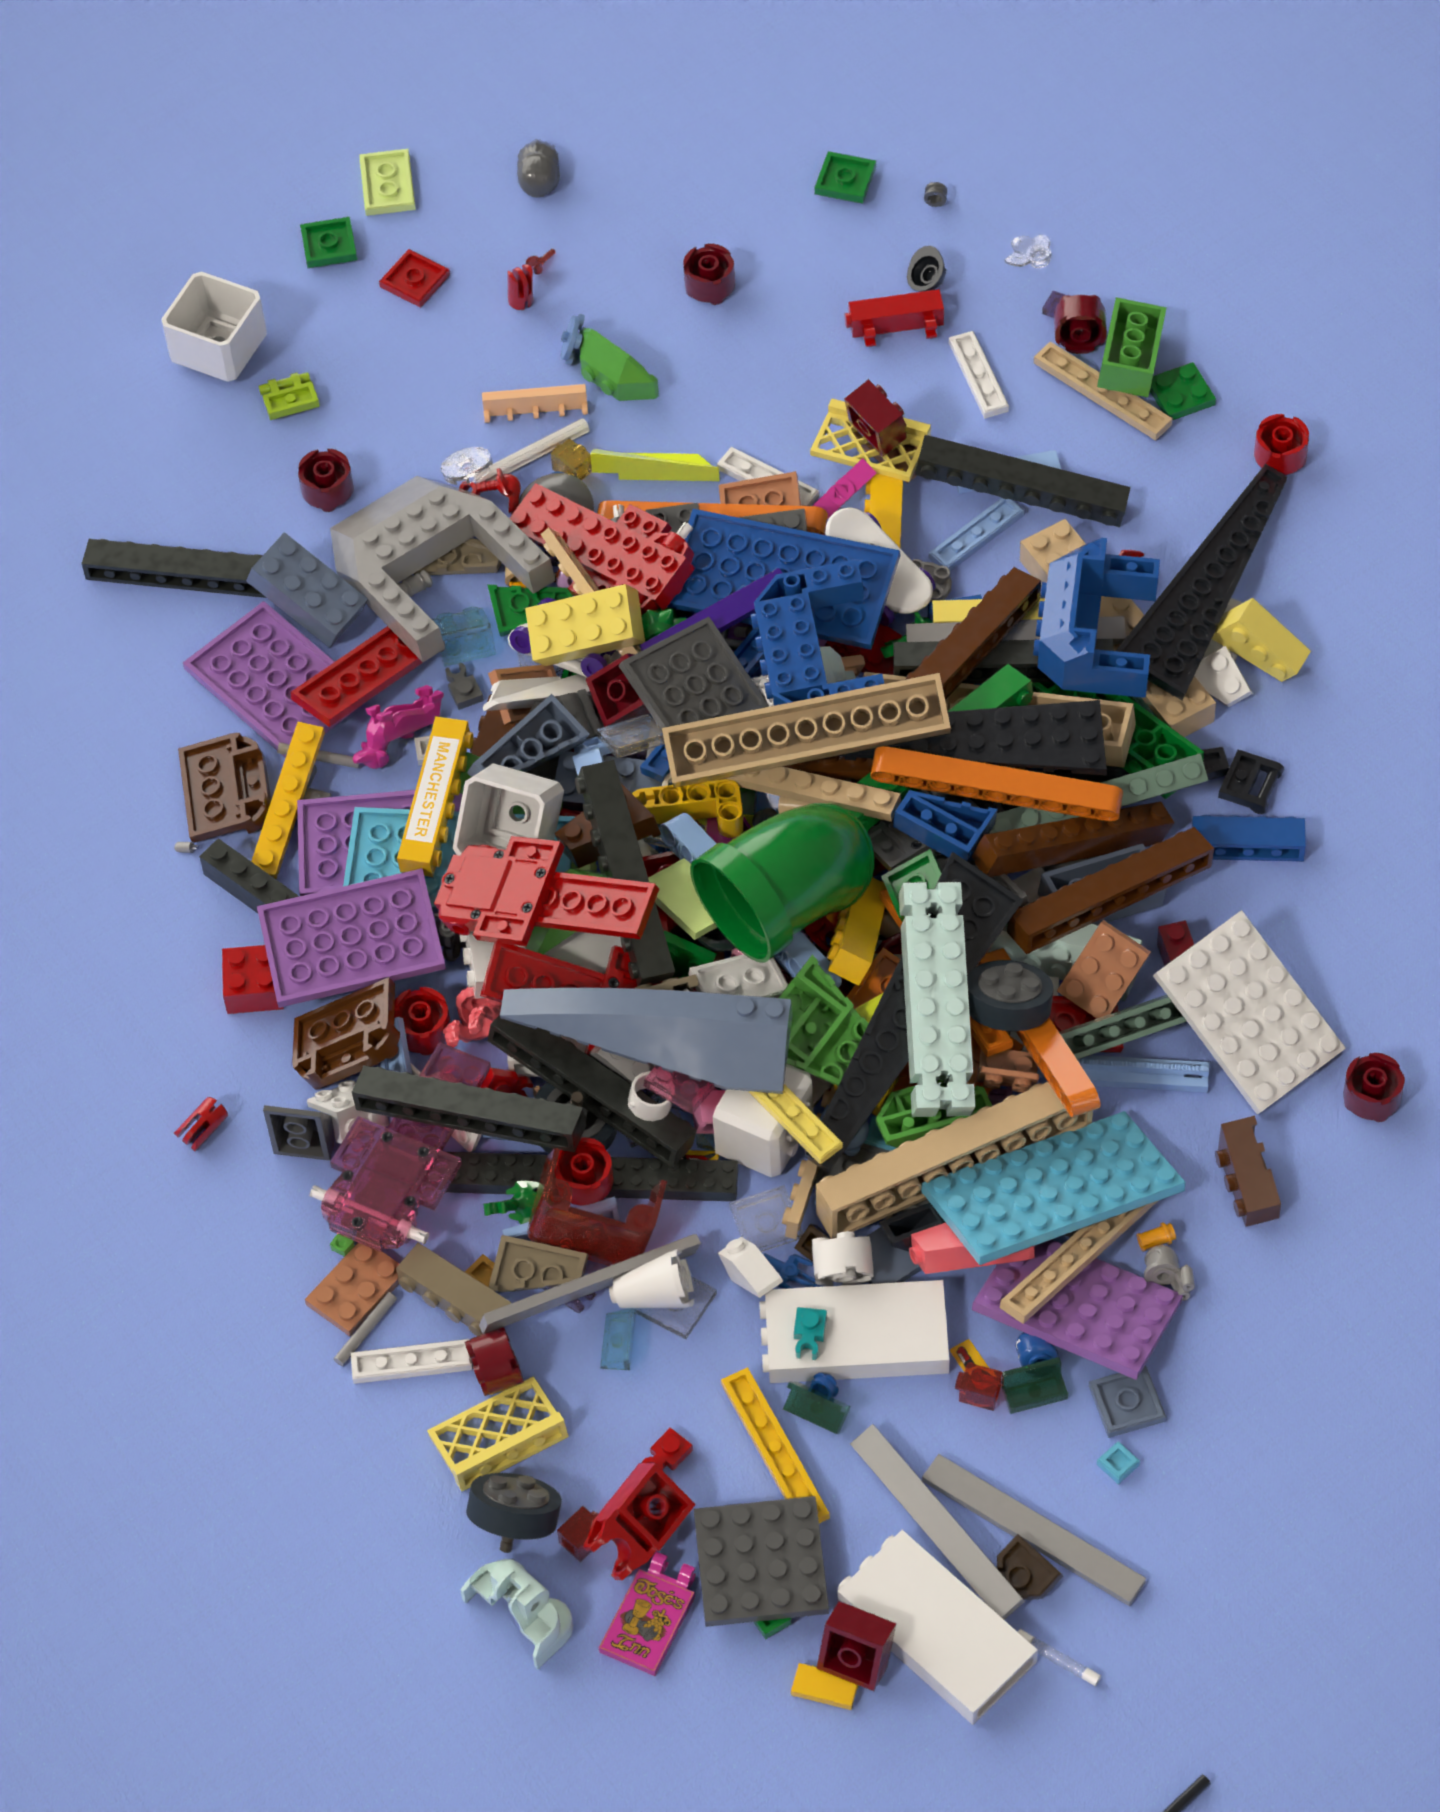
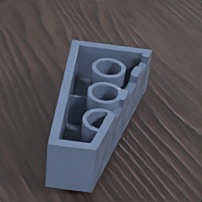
M551 694L477 759L467 773L473 777L493 763L528 772L582 744L589 736V733Z

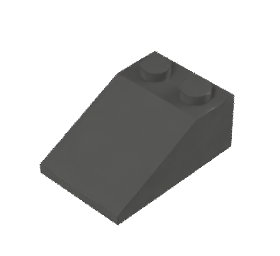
M264 1105L263 1113L274 1154L330 1161L335 1142L331 1115L323 1112Z

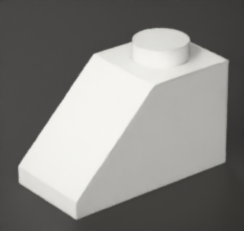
M743 1237L730 1241L723 1250L718 1252L731 1281L759 1298L783 1282L781 1276L757 1246Z

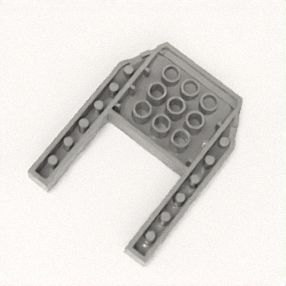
M419 476L412 478L330 528L337 574L368 598L366 604L422 662L445 649L440 628L397 583L474 536L478 538L533 594L555 581L550 558L492 501L469 491Z

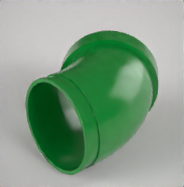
M813 803L777 814L750 828L727 844H715L692 861L690 874L695 891L703 907L722 934L745 956L756 962L765 963L792 943L793 935L824 916L851 907L864 895L873 876L874 851L866 829L852 813L831 803Z

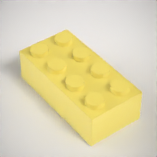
M626 584L525 608L532 660L544 666L583 658L590 653L600 654L645 642L638 590Z

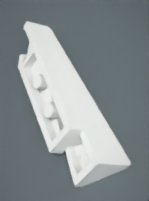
M579 674L563 679L557 676L500 680L493 684L490 690L492 695L490 700L483 705V710L532 708L534 701H544L551 694L558 698L564 694L577 693V691L586 689L587 693L591 692L585 680L587 677Z

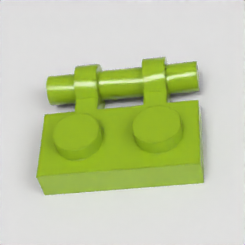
M308 372L302 374L292 373L290 377L280 380L274 378L267 380L268 383L258 385L270 420L320 407Z

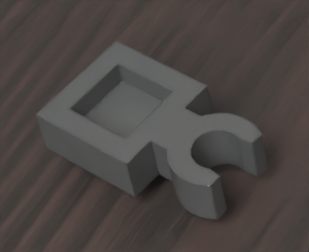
M459 663L460 672L457 674L451 673L449 667L445 668L446 678L450 682L448 689L458 710L484 701L483 694L474 676L467 677L466 667L463 663Z

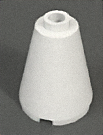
M681 1249L671 1250L614 1279L613 1286L609 1287L612 1303H617L619 1308L692 1307L694 1299L689 1300L688 1293L694 1291L686 1259L680 1260L678 1257L679 1254L683 1253Z

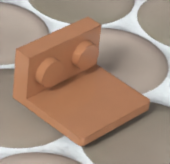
M981 1049L977 1082L983 1083V1087L990 1089H1000V1085L1012 1087V1091L1023 1093L1038 1083V1066L1029 1052L1006 1050L986 1057Z

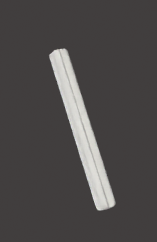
M581 418L476 472L474 480L476 483L497 480L498 468L502 470L503 474H508L590 431L589 425L585 419Z

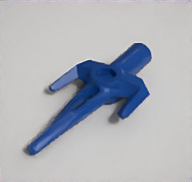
M766 1253L763 1254L783 1280L778 1287L782 1289L792 1288L786 1284L788 1281H795L809 1287H825L817 1285L814 1278L798 1268V1262L808 1266H813V1262L793 1254L784 1263ZM800 1275V1276L806 1278L807 1280L813 1282L814 1284H812V1283H810V1282H808V1281H806V1280H803V1279L799 1278L798 1276Z

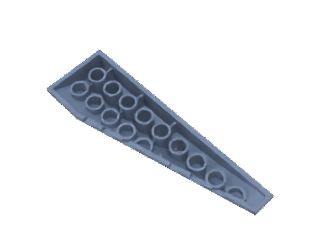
M628 988L506 989L503 992L500 1018L533 1029L538 1027L550 1031V1034L558 1037L563 1035L575 1039L577 1043L589 1046L591 1044L601 1047L602 1051L646 1065L651 1063L662 1067V1070L673 1073V1071L689 1075L690 1079L700 1082L701 1080L714 1083V1086L722 1089L783 1094L793 1017L791 999Z

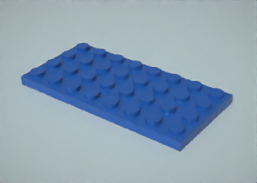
M698 509L692 510L688 524L693 527V530L685 540L694 552L691 564L695 569L683 584L681 592L675 595L669 603L668 608L698 613L777 568L782 573L857 559L863 583L864 600L812 609L818 639L872 649L901 556L900 550ZM751 616L740 623L752 625Z

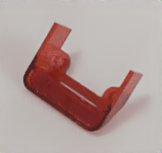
M554 1148L546 1157L527 1228L530 1240L587 1253L589 1255L588 1260L608 1266L643 1254L657 1223L667 1181L661 1180L652 1189L648 1205L639 1204L634 1206L628 1212L626 1222L614 1220L570 1206L572 1199L570 1185L564 1180L553 1177L560 1149Z

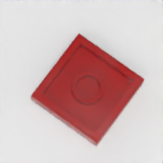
M408 249L381 278L379 286L421 308L450 276V269Z

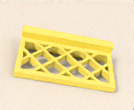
M832 398L828 405L826 418L810 449V455L852 467L863 458L876 473L910 482L917 467L924 436H931V425L904 418L907 425L905 427L907 438L894 448H898L901 455L889 459L886 454L883 457L884 462L872 463L869 458L880 454L875 449L864 452L861 445L869 442L864 437L856 439L853 432L857 430L849 423L845 402ZM830 424L844 427V429L832 433L829 426ZM848 435L852 442L840 446L836 439ZM829 441H831L835 447L830 450H824L819 448L821 444H824ZM909 444L916 446L917 449L906 453L903 446ZM853 448H856L859 452V455L854 457L846 456L844 453ZM904 461L909 466L907 472L894 467V465Z
M534 1376L525 1380L524 1383L511 1387L427 1430L430 1439L455 1477L456 1484L461 1492L470 1488L473 1480L477 1477L490 1473H500L568 1438L563 1417L559 1412H556ZM531 1388L536 1393L533 1402L519 1400L520 1395ZM500 1404L510 1405L506 1415L492 1413L494 1407ZM516 1407L530 1409L526 1419L512 1417ZM536 1410L548 1412L550 1415L541 1421L532 1420ZM474 1417L483 1419L479 1429L466 1427V1424ZM489 1420L503 1423L499 1433L486 1430ZM509 1424L523 1426L522 1430L514 1435L506 1434ZM447 1431L456 1432L453 1443L440 1441L438 1436ZM462 1434L476 1436L473 1446L459 1444ZM482 1438L496 1440L494 1445L486 1449L479 1448ZM456 1451L469 1453L467 1459L457 1464L453 1462Z

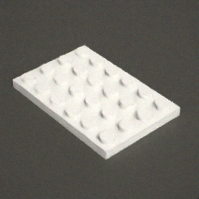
M1242 910L1153 975L1257 1115L1346 1049Z

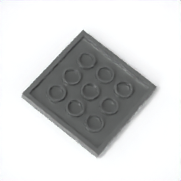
M710 617L623 660L619 665L661 730L665 727L769 707Z
M816 1496L694 1509L705 1627L829 1614Z

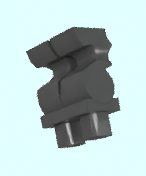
M586 689L579 690L577 693L564 694L556 698L588 731L589 736L586 739L612 731L611 728L604 727L601 717L597 718L595 713L597 707L591 693H587ZM534 701V704L530 712L533 711L543 701Z

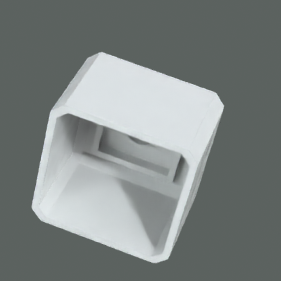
M204 272L192 274L161 319L172 362L227 382L238 378L267 335L258 291Z
M493 763L465 781L453 850L457 855H461L468 845H489L506 850L511 836L554 840L564 789L557 781ZM514 805H519L524 809V819L515 817L513 814Z
M786 1064L784 1084L813 1112L812 1080L809 1073ZM726 1089L713 1115L715 1154L732 1161H738V1164L769 1177L781 1175L790 1158L797 1152L799 1143L748 1091Z

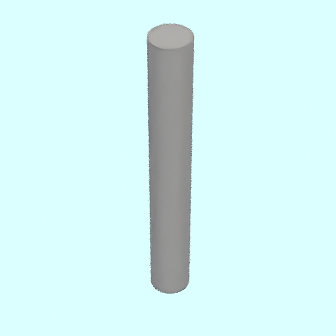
M279 743L277 753L287 755L290 744ZM319 750L316 761L353 768L359 767V764L353 762V756Z
M388 1292L333 1358L340 1366L345 1364L350 1358L351 1353L359 1347L395 1303L397 1298L392 1293Z

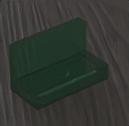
M1059 1357L1002 1372L1001 1388L1010 1414L1068 1399V1392L1061 1374L1062 1363Z
M798 1381L788 1383L787 1388L791 1389L783 1410L835 1434L840 1433L851 1406Z

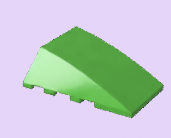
M812 954L779 996L781 999H791L793 1017L787 1064L839 1086L869 1023L858 1014L853 1007V1003L841 993L835 985L836 982L829 974L823 971L818 964V960Z

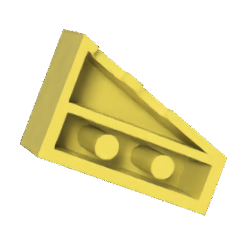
M1254 598L1225 612L1212 637V640L1222 646H1226L1230 651L1281 682L1296 675L1311 652Z

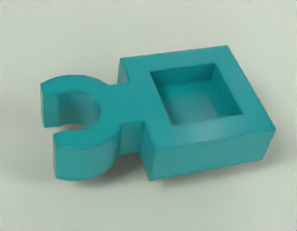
M797 1307L793 1333L794 1339L799 1340L795 1346L796 1358H801L802 1350L810 1349L812 1350V1360L817 1359L818 1345L815 1341L824 1342L827 1310Z

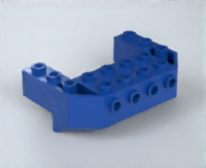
M1100 538L1049 563L1047 582H1042L1041 598L1045 599V601L1039 602L1038 617H1041L1042 620H1037L1036 636L1040 637V640L1035 639L1033 656H1038V668L1063 690L1146 698L1150 655L1097 650L1095 648L1101 596L1156 601L1160 559L1106 554L1107 538Z
M857 559L776 574L754 601L755 613L750 614L753 630H759L760 636L755 637L758 653L763 652L764 659L760 660L762 676L768 675L769 682L764 683L767 699H773L774 706L885 684L883 674L827 684L812 609L864 600L863 583Z

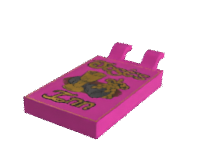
M657 1551L651 1560L648 1572L641 1569L638 1570L599 1646V1653L653 1676H656L695 1599V1592L689 1589L696 1577L694 1573L695 1567L685 1563L680 1569L677 1580L664 1575L669 1564L666 1562L668 1556Z

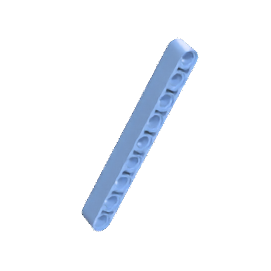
M682 813L659 826L662 841L680 860L685 858L690 864L717 844L687 813ZM801 931L793 935L792 943L774 956V959L794 978L813 954L823 971L829 974L836 982V987L841 986V977L828 971L830 961Z

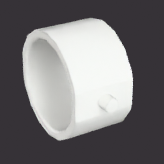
M653 1071L643 1072L636 1076L632 1082L628 1097V1107L640 1119L646 1121L661 1120L668 1115L671 1109L675 1086L666 1075ZM645 1088L655 1089L665 1096L666 1101L660 1104H649L642 1101L636 1092Z

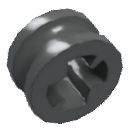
M939 182L927 184L924 201L933 207L944 205L947 187Z

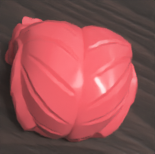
M467 987L463 989L456 997V1007L462 1024L459 1020L455 1019L443 1029L447 1046L453 1049L458 1045L459 1040L468 1043L472 1040H482L488 1037L490 1025L500 1015L502 1003L488 998L475 999L473 988Z

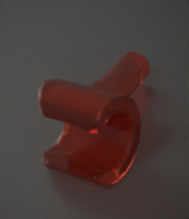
M551 248L542 257L530 256L527 258L526 264L533 267L534 274L539 275L543 271L542 265L556 251Z

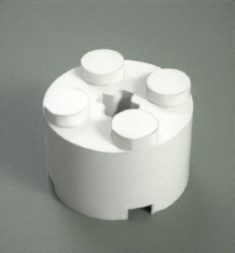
M847 1231L838 1233L837 1238L834 1239L822 1237L812 1240L814 1276L817 1285L833 1286V1281L843 1282V1285H858L869 1282L871 1277H874L870 1237H855L854 1232Z

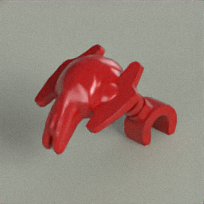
M500 468L497 469V480L479 483L466 480L460 484V489L468 491L472 487L471 493L478 496L484 491L498 489L502 495L509 498V513L511 515L518 507L521 483L516 476L503 474Z

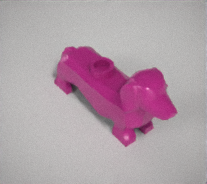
M425 685L415 689V694L420 698L414 701L413 704L392 705L383 712L380 711V705L378 704L365 708L367 714L371 716L366 730L367 742L361 743L362 750L353 755V762L356 764L363 763L372 769L386 766L389 761L387 753L389 743L398 737L412 738L414 732L433 724L435 716H440L441 700L444 693L439 690L433 693V687Z

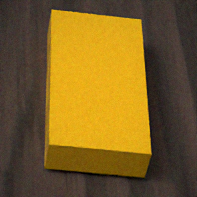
M802 1663L798 1664L791 1688L792 1696L852 1710L858 1685L816 1669L817 1667Z

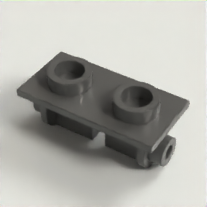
M435 913L440 945L444 946L443 956L448 961H455L460 955L461 948H466V942H461L460 935L446 927L439 919V914Z

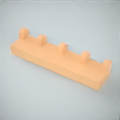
M585 384L482 392L485 423H490V416L507 415L508 421H513L514 414L533 413L534 419H539V412L559 411V416L563 417L565 416L564 410L581 409L583 415L588 414Z

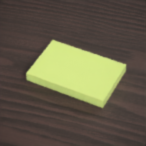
M409 149L359 154L366 216L416 210Z
M683 858L648 879L650 883H655L659 888L655 903L696 940L717 928V926L706 912L695 891L690 874L691 864Z

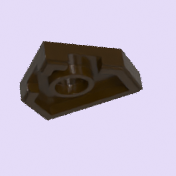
M1019 1534L997 1555V1569L1023 1600L1043 1599L1063 1577L1062 1573Z

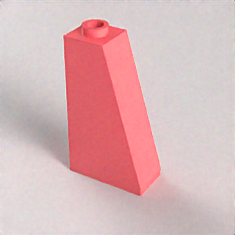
M946 1222L911 1234L912 1247L909 1248L912 1262L915 1265L918 1264L925 1274L1035 1258L1034 1246L979 1265Z

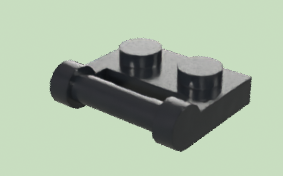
M1238 749L1221 785L1218 798L1248 807L1257 814H1264L1268 807L1267 800L1277 778L1282 776L1284 767L1276 761ZM1261 770L1266 772L1267 776L1258 796H1254L1250 793Z

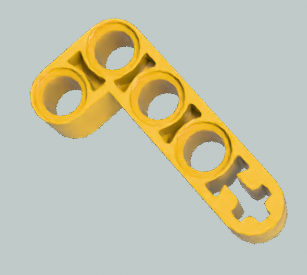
M712 780L676 788L673 785L641 788L632 793L654 815L657 824L665 823L682 813H687L694 820L717 817L718 830L722 836L727 838L737 837L743 831L740 789L734 780Z

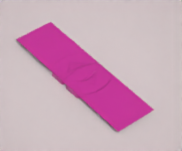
M862 458L812 506L825 509L828 513V518L831 517L876 472Z

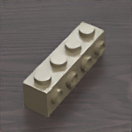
M419 1242L396 1267L399 1284L403 1289L410 1293L416 1292L422 1296L424 1302L433 1308L439 1307L445 1311V1314L456 1323L462 1322L468 1326L475 1336L482 1335L479 1324L485 1313L511 1304L509 1300Z

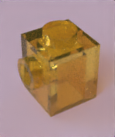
M570 438L563 444L556 446L551 452L552 470L555 472L561 471L573 475L581 481L592 472L591 454L588 453L583 445L576 444Z

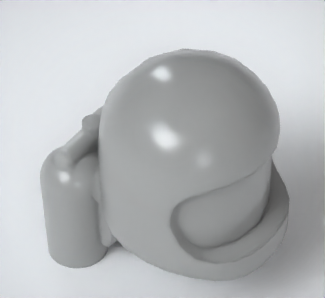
M1159 1245L1149 1249L1145 1255L1147 1267L1144 1271L1145 1281H1152L1159 1285L1171 1284L1174 1291L1178 1292V1295H1183L1182 1301L1188 1300L1190 1298L1189 1291L1195 1288L1192 1268L1188 1265L1179 1268L1177 1255L1168 1246Z

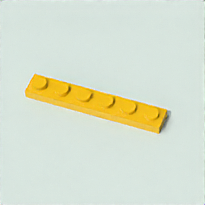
M297 722L251 860L252 863L275 879L278 877L298 816L297 800H303L325 734L324 727Z
M747 1367L721 1379L724 1391L784 1499L816 1496L819 1523L830 1519L829 1511L749 1368Z

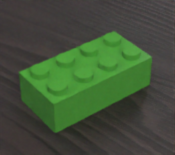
M1115 298L1097 387L1135 396H1149L1167 307Z

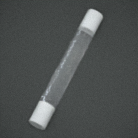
M1022 1629L1018 1631L1038 1650V1654L1094 1686L1099 1683L1101 1679L1100 1674Z

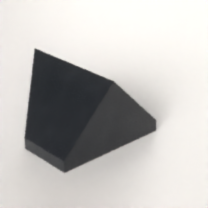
M927 1203L917 1208L901 1210L892 1214L885 1220L880 1221L879 1226L892 1247L909 1252V1248L912 1247L911 1234L943 1224L945 1221L931 1203Z

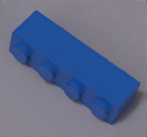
M1201 815L1193 816L1192 827H1195L1214 847L1212 860L1304 862L1306 848L1305 818L1292 816L1285 818L1266 816L1240 817L1237 815L1228 817Z

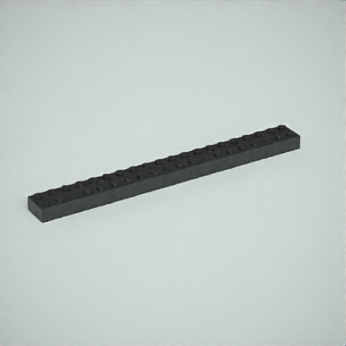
M376 1149L373 1180L375 1179L383 1183L384 1190L506 1194V1190L514 1187L516 1181L530 1180L542 1183L541 1187L535 1189L539 1194L559 1196L553 1170L555 1155L429 1151L428 1162L423 1163L418 1156V1151ZM611 1157L614 1181L612 1189L606 1198L736 1202L738 1161L680 1159L671 1168L658 1158Z

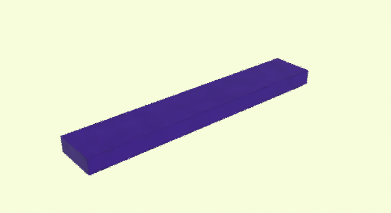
M779 568L773 570L640 645L641 651L707 617H710L720 633L750 617V614L755 613L754 601L775 575L782 574V571Z

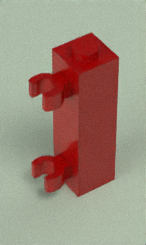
M940 289L848 302L849 312L844 313L846 328H851L853 338L864 337L866 347L876 346L875 337L878 334L925 328L927 339L937 337V326L944 325V306Z

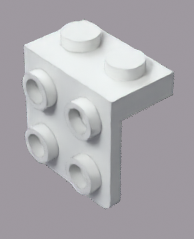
M352 1080L341 1082L338 1085L339 1087L332 1090L319 1091L315 1093L314 1097L307 1099L308 1107L331 1115L335 1139L340 1144H345L389 1125L388 1116L356 1110L352 1096L355 1081Z

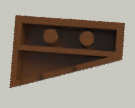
M621 783L637 841L651 835L653 838L660 836L661 832L654 815ZM584 812L555 832L557 841H560L565 847L563 853L578 868L598 861V856H600L598 846L594 847L591 841L590 831L593 830L591 821L585 819Z
M1255 1116L1221 1124L1218 1150L1215 1151L1217 1165L1219 1168L1223 1167L1226 1174L1224 1176L1226 1189L1229 1193L1233 1192L1235 1198L1233 1201L1237 1217H1242L1245 1227L1279 1219L1281 1202L1271 1169H1267L1261 1154L1265 1152L1263 1142L1257 1143L1254 1135L1255 1126L1257 1125Z

